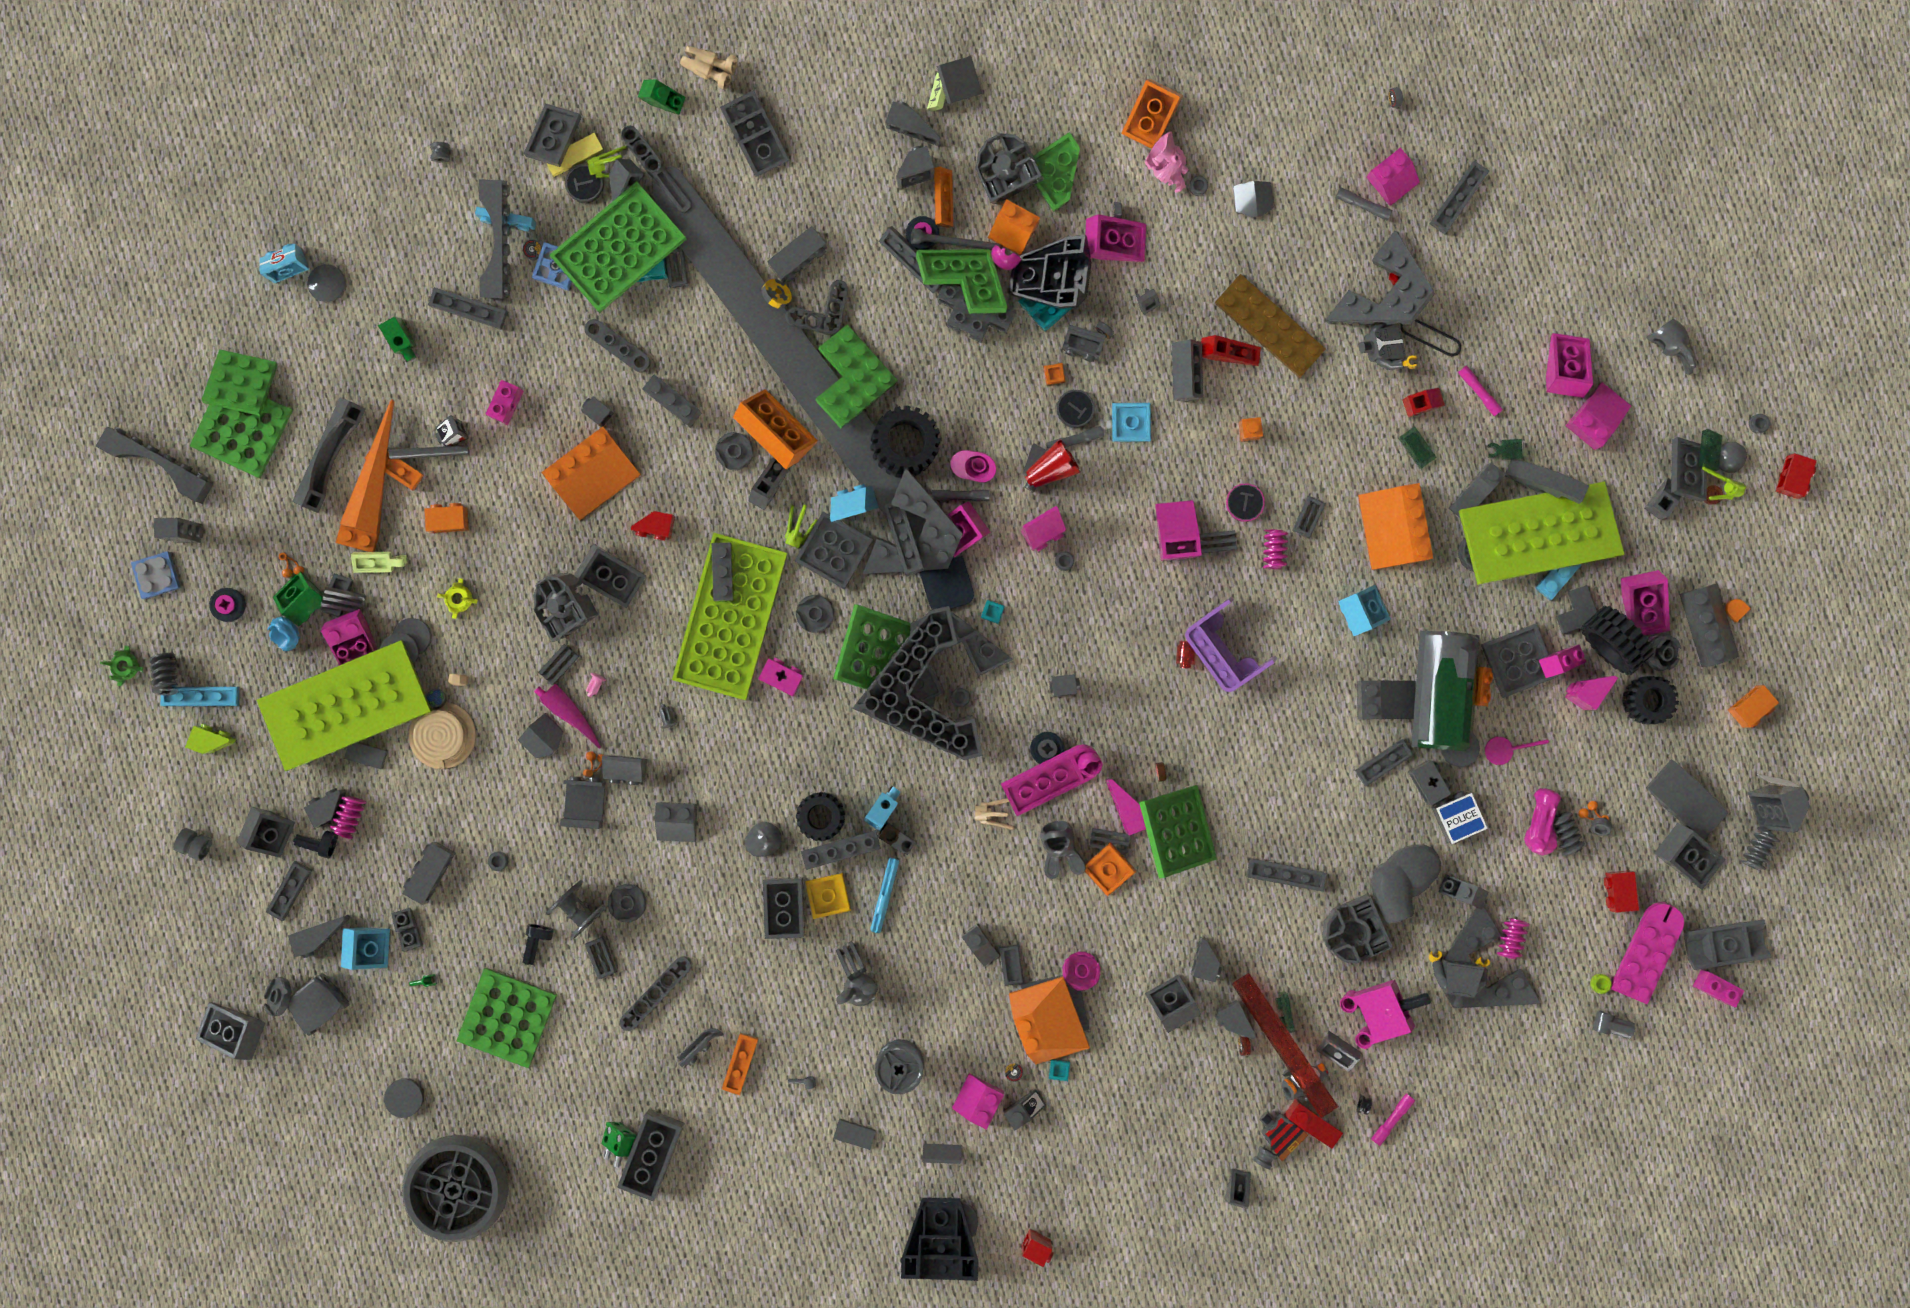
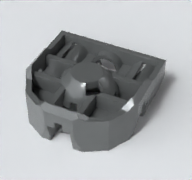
M999 133L984 142L977 154L976 171L992 204H998L1044 180L1030 146L1015 134ZM1000 139L1004 149L996 153L992 143ZM1027 151L1029 157L1020 161L1017 156ZM1016 163V166L1012 171L1010 169L1011 164ZM992 169L995 175L984 179L982 173ZM1018 177L1021 178V180L1015 181V182L1011 183L1009 186H1008L1007 183H1006V182L1014 181V180H1016Z
M572 573L552 574L544 577L535 585L533 610L541 625L545 628L551 642L566 638L598 615L588 594L581 596L575 592L582 583ZM561 605L565 606L564 611L561 610ZM547 608L548 611L552 614L548 618L547 616H543V614L545 613L543 610ZM574 615L575 619L567 622L566 618Z
M1367 894L1333 908L1324 920L1322 938L1327 950L1343 962L1357 964L1363 961V959L1371 958L1393 948L1372 898ZM1347 907L1351 918L1343 921L1339 910ZM1370 919L1371 925L1376 932L1371 933L1370 927L1364 920ZM1359 932H1364L1362 939L1359 940L1357 938ZM1338 936L1341 943L1331 947L1328 940ZM1359 945H1364L1367 953L1359 957L1355 948Z

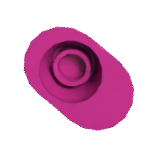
M962 450L957 452L951 459L953 473L963 479L987 482L996 473L994 460L984 452Z

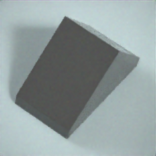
M1236 1169L1231 1170L1225 1194L1228 1204L1248 1209L1251 1173Z

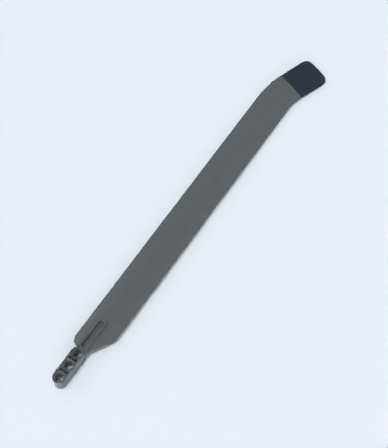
M625 126L621 131V136L639 163L652 177L654 202L687 239L680 245L681 249L861 485L865 484L866 487H873L878 507L887 518L884 505L892 503L903 475L900 478L895 477L896 473L891 472L889 475L886 473L887 468L883 466L881 469L878 466V459L874 461L872 457L874 451L870 449L872 443L870 441L871 435L875 428L873 423L862 411L840 429L815 401L819 395L839 380L803 331L799 327L791 326L786 322L785 314L787 310L785 308H775L766 302L762 295V287L765 281L682 172L674 166L665 168L634 126ZM629 134H636L632 140H628L627 136ZM640 149H647L644 155L638 154ZM652 164H658L657 169H649ZM906 511L917 544L927 519ZM962 553L956 557L953 556L948 569L919 572L931 609L945 606L953 609L969 604L974 598V591Z

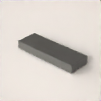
M1401 739L1354 771L1366 787L1414 754L1404 739Z
M294 861L268 906L266 913L280 921H284L312 870Z

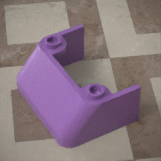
M1232 596L1190 626L1185 633L1188 643L1220 687L1226 692L1235 691L1277 660V657L1273 656L1260 666L1250 657L1237 662L1215 632L1224 623L1220 610L1234 600Z

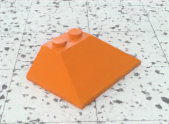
M1064 976L1009 993L1014 1023L1025 1052L1035 1065L1090 1048Z

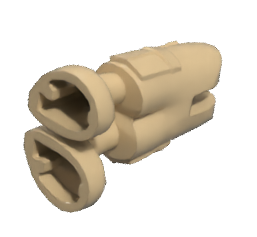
M687 46L684 52L689 57L694 58V60L682 56L680 64L701 78L716 80L718 87L726 90L731 82V75L735 73L738 58L730 55L726 60H720L717 53ZM717 67L725 72L720 73L712 68Z

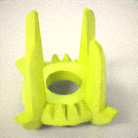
M459 578L458 582H454L445 594H437V597L444 599L449 612L453 613L452 618L454 619L457 618L459 612L467 610L471 603L477 604L478 602L477 599L472 598L470 590L463 586L464 581L462 578ZM456 593H460L463 597L461 598L462 602L459 604L453 602V595Z

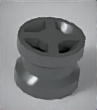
M433 142L430 144L432 150L430 155L431 161L439 163L450 161V156L448 155L450 145L448 143Z
M1260 1146L1258 1149L1259 1153L1253 1158V1161L1270 1170L1272 1167L1271 1163L1277 1158V1155Z

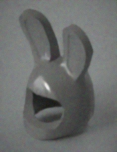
M1672 319L1653 334L1650 333L1646 337L1650 342L1658 344L1663 349L1662 353L1666 356L1678 355L1687 375L1693 373V369L1696 368V358L1692 350L1687 346L1689 344L1688 332L1679 321Z
M1054 821L1044 825L1041 829L1040 837L1043 847L1047 852L1044 867L1045 875L1050 879L1058 877L1060 871L1059 857L1066 856L1070 869L1074 874L1080 875L1084 873L1086 864L1074 847V833L1068 822Z
M865 973L851 981L847 978L844 983V991L836 998V1001L839 1005L849 1001L854 1006H864L875 1000L878 987L872 977Z

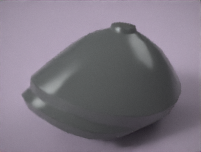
M760 822L749 831L745 838V847L751 855L756 857L772 855L781 846V832L774 824Z

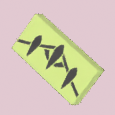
M939 73L936 74L927 107L930 111L942 109L946 98Z

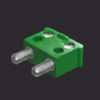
M606 1122V1129L601 1142L606 1147L603 1158L609 1160L613 1153L616 1156L613 1166L619 1168L622 1158L629 1157L636 1134L620 1122Z

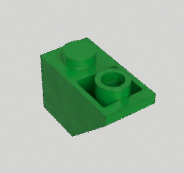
M657 79L643 80L638 94V98L649 105L680 115L686 98Z

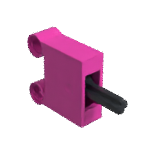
M1394 979L1363 990H1350L1346 992L1340 1000V1007L1347 1013H1352L1358 1006L1360 1007L1367 1026H1364L1359 1031L1355 1041L1360 1048L1368 1049L1372 1044L1411 1033L1415 1028V1024L1408 1010L1430 1004L1431 998L1428 993H1423L1403 999ZM1347 998L1352 999L1355 1005L1348 1003ZM1362 1035H1367L1370 1040H1365Z

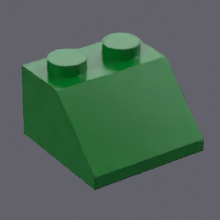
M300 572L295 574L272 598L281 614L299 627L310 618V615L316 609L321 607L323 593Z

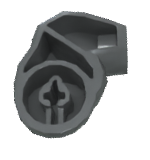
M1422 844L1406 846L1395 851L1386 862L1374 868L1371 889L1387 923L1399 922L1414 915L1412 898L1421 895L1438 877L1441 871V861L1433 848Z

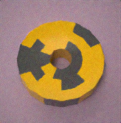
M770 279L762 287L764 299L775 308L786 307L792 299L790 289L780 280Z

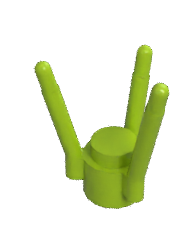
M627 146L619 147L587 160L590 175H595L596 178H609L610 173H602V171H605L604 164L621 159L622 155L607 157L627 149Z
M1702 467V470L1726 482L1724 491L1727 494L1710 496L1709 500H1732L1734 497H1741L1745 493L1746 486L1743 483L1727 478L1707 467Z
M805 504L800 512L795 530L792 531L794 505L790 507L787 532L784 538H786V544L799 548L801 544L804 545L818 521L815 519L802 537V533L798 531L807 508Z

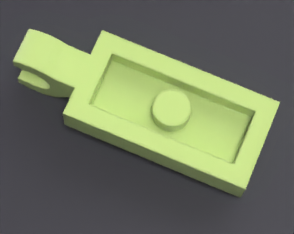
M353 552L351 554L353 573L392 572L394 570L393 567L405 566L404 563H407V556L399 555L392 557L391 552Z

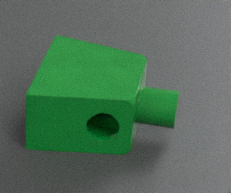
M394 316L378 325L395 354H402L406 362L416 358L412 350L416 343L402 318Z

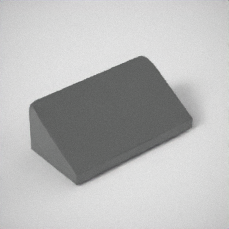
M1330 1031L1316 1050L1348 1072L1356 1065L1361 1056L1359 1050Z
M923 1145V1163H961V1145Z

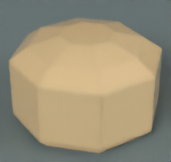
M449 674L448 682L454 686H465L468 684L469 677L467 675Z

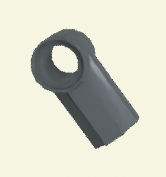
M1597 1011L1592 1030L1631 1039L1635 1032V1023Z

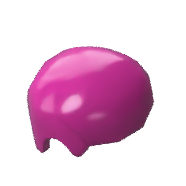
M995 245L992 248L991 256L994 263L1001 269L1011 270L1022 260L1015 253L1006 255L1005 248L1001 249Z

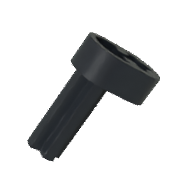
M327 830L322 835L321 841L296 834V837L293 839V845L318 852V856L329 859L334 853L338 835Z
M537 924L527 925L525 935L528 938L522 963L534 965L539 939L552 940L554 929Z

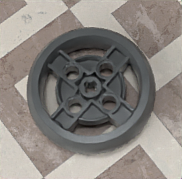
M450 1135L438 1138L421 1148L406 1169L402 1184L405 1210L413 1224L431 1238L444 1242H462L473 1239L491 1228L503 1212L509 1190L508 1175L499 1155L485 1142L466 1135ZM456 1151L454 1159L444 1161L434 1169L425 1166L428 1160L438 1153ZM475 1160H478L486 1169L492 1187L485 1185L481 1171L474 1165ZM458 1166L465 1168L464 1174L458 1171ZM434 1178L440 1181L441 1186L434 1184ZM454 1185L457 1186V1188H456V1189H458L457 1192H455V1191H454V1188H452ZM420 1190L426 1191L427 1200L433 1210L437 1212L436 1216H433L426 1208L421 1198ZM470 1191H476L478 1198L472 1197ZM446 1203L453 1206V1211H449L446 1208ZM476 1208L487 1211L476 1222L467 1225H455L457 1218L472 1213Z

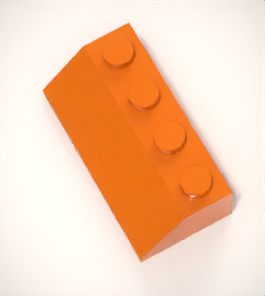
M766 389L742 401L733 416L785 469L798 463L818 442Z

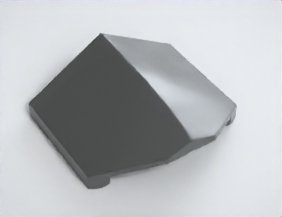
M1251 181L1233 186L1236 213L1251 218L1261 217L1274 208L1271 182Z
M544 713L525 730L518 741L535 758L552 755L559 748L563 730Z

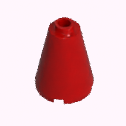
M1062 439L1058 440L1026 471L1027 476H1025V479L1030 487L1034 485L1035 488L1081 472L1071 452L1065 449L1066 445Z

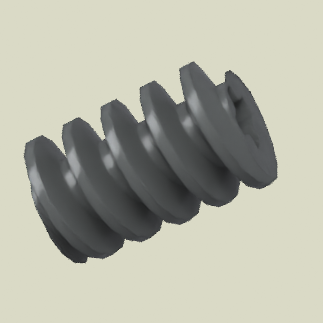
M160 653L150 658V663L152 664L150 666L152 671L151 678L153 679L152 692L154 694L169 696L179 692L178 689H173L178 686V683L172 681L177 679V675L171 674L177 671V668L171 667L176 664L175 660H170L175 658L174 653Z
M1571 812L1556 815L1553 822V827H1557L1555 830L1556 834H1560L1557 841H1563L1559 848H1566V851L1562 853L1563 856L1582 850V847L1585 845L1584 841H1579L1582 835L1575 834L1579 831V828L1573 826L1576 821L1570 819L1573 816Z
M1757 827L1761 833H1754V836L1758 840L1752 839L1750 841L1754 847L1748 846L1747 850L1751 854L1744 853L1743 856L1747 860H1740V862L1756 870H1766L1762 863L1770 862L1766 858V856H1773L1769 849H1777L1772 843H1780V840L1772 832Z

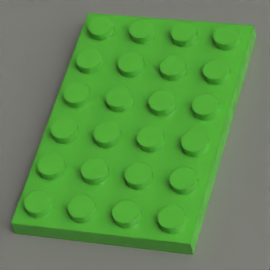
M636 181L549 256L593 307L601 313L687 239Z

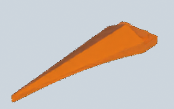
M393 399L390 400L341 519L340 529L335 542L337 544L367 552H375L380 535L386 461L395 403Z

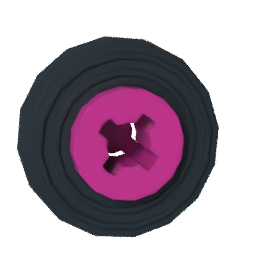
M927 216L913 218L906 228V239L910 244L913 228L924 230L925 234L939 235L938 225L935 224L932 218ZM924 242L919 245H911L917 250H929L937 243Z
M232 588L217 590L209 601V609L212 615L223 622H233L239 619L244 614L246 608L243 595Z

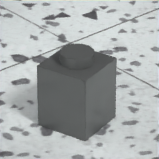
M594 396L591 399L588 398L582 405L583 409L581 411L600 427L604 426L614 414Z

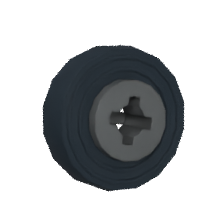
M1042 732L1036 735L1030 745V753L1038 764L1065 751L1062 739L1052 732Z

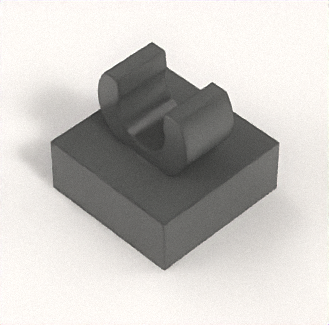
M1144 289L1145 294L1142 296L1136 294L1139 308L1144 315L1160 306L1158 295L1154 289Z

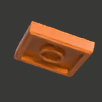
M1111 842L1086 863L1085 870L1107 896L1137 871Z

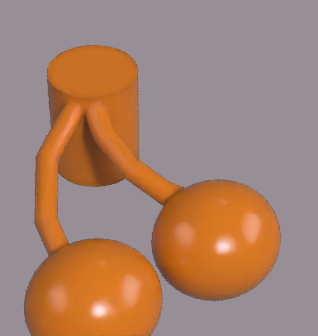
M286 553L279 554V559L286 560L287 562L286 569L282 571L283 577L290 578L293 575V571L288 569V559L297 565L294 568L295 574L304 573V568L299 566L294 559L288 557Z
M589 751L586 753V758L591 762V770L585 769L583 771L585 777H592L593 773L598 771L602 765L600 763L599 767L593 770V760L596 759V754ZM599 754L597 760L602 762V756L604 755Z
M1596 801L1588 803L1587 807L1589 810L1595 811L1599 818L1609 820L1607 815L1600 816L1597 813L1598 803ZM1586 808L1579 810V817H1587L1590 820H1594L1588 817L1589 811Z

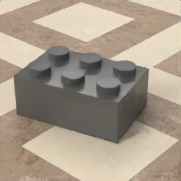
M803 877L764 879L765 939L803 938L806 935Z

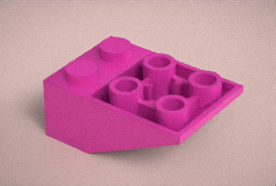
M1194 501L1155 504L1161 561L1200 557L1202 555Z
M360 609L323 624L321 632L339 666L378 650L369 625Z

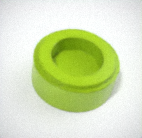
M1596 974L1590 981L1591 988L1599 994L1607 993L1612 986L1610 978L1604 974Z

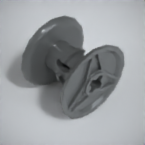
M582 880L564 893L546 912V915H551L561 908L568 915L566 918L568 920L571 919L578 926L571 934L570 940H573L607 908L606 905H603L592 913L585 905L586 902H582L575 895L583 884ZM576 902H579L585 911L579 910Z
M899 1039L888 1042L881 1048L875 1063V1076L877 1082L884 1090L892 1094L903 1095L911 1092L919 1085L924 1069V1058L920 1049L910 1041Z

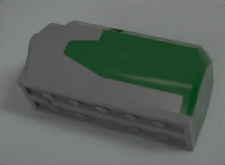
M1420 630L1412 747L1466 751L1472 745L1480 635Z

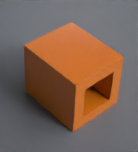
M1261 417L1242 419L1239 422L1241 442L1260 440L1263 437Z

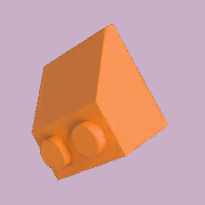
M1006 199L988 238L1020 256L1039 225L1040 217Z

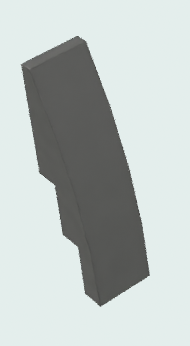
M1516 459L1510 461L1505 472L1506 477L1538 493L1543 490L1557 498L1564 496L1578 504L1583 501L1589 485L1559 472Z

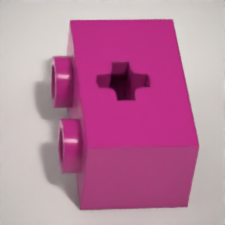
M501 380L486 415L505 425H509L524 391L513 384Z
M1580 644L1559 650L1540 659L1539 662L1545 677L1548 678L1586 663V659Z
M775 657L773 660L768 658L758 679L794 697L804 678L801 675L802 670L791 666L789 669L783 666L785 662ZM785 671L786 680L782 679L779 681L780 677L777 674Z
M1705 970L1700 971L1692 986L1734 1008L1737 1007L1744 993V990Z

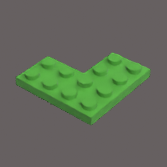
M990 249L917 250L916 258L924 285L961 284L969 314L1006 313L1007 304Z
M848 325L844 326L819 346L818 350L843 377L819 395L815 401L840 429L898 382L894 375Z

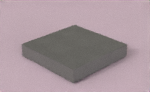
M971 56L936 66L948 104L982 94Z

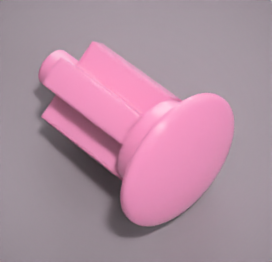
M590 673L593 677L586 689L589 692L588 697L597 695L602 681H606L603 676Z

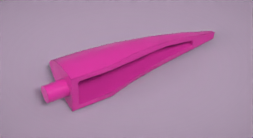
M554 684L547 692L540 686L534 691L540 697V702L553 714L578 729L596 747L601 748L583 714L557 684Z

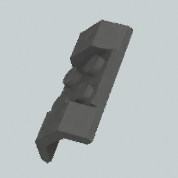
M1765 919L1687 931L1684 940L1687 958L1693 970L1771 958V954L1765 946L1763 935Z

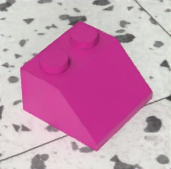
M1401 147L1371 170L1366 177L1389 206L1393 205L1420 183L1413 162Z
M969 501L948 514L953 523L963 532L953 555L954 557L991 533Z
M1604 676L1576 681L1575 683L1572 682L1566 689L1567 695L1565 698L1583 710H1597L1618 677Z
M969 1073L952 1109L968 1121L987 1130L1004 1096V1090Z

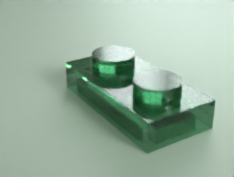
M1413 427L1398 438L1419 469L1437 458L1416 427Z
M1710 429L1702 431L1699 466L1707 467L1713 471L1719 470L1722 435Z
M1285 991L1277 992L1278 998H1275L1277 1010L1280 1009L1282 1016L1279 1017L1280 1028L1284 1029L1287 1034L1294 1033L1295 1029L1288 993Z

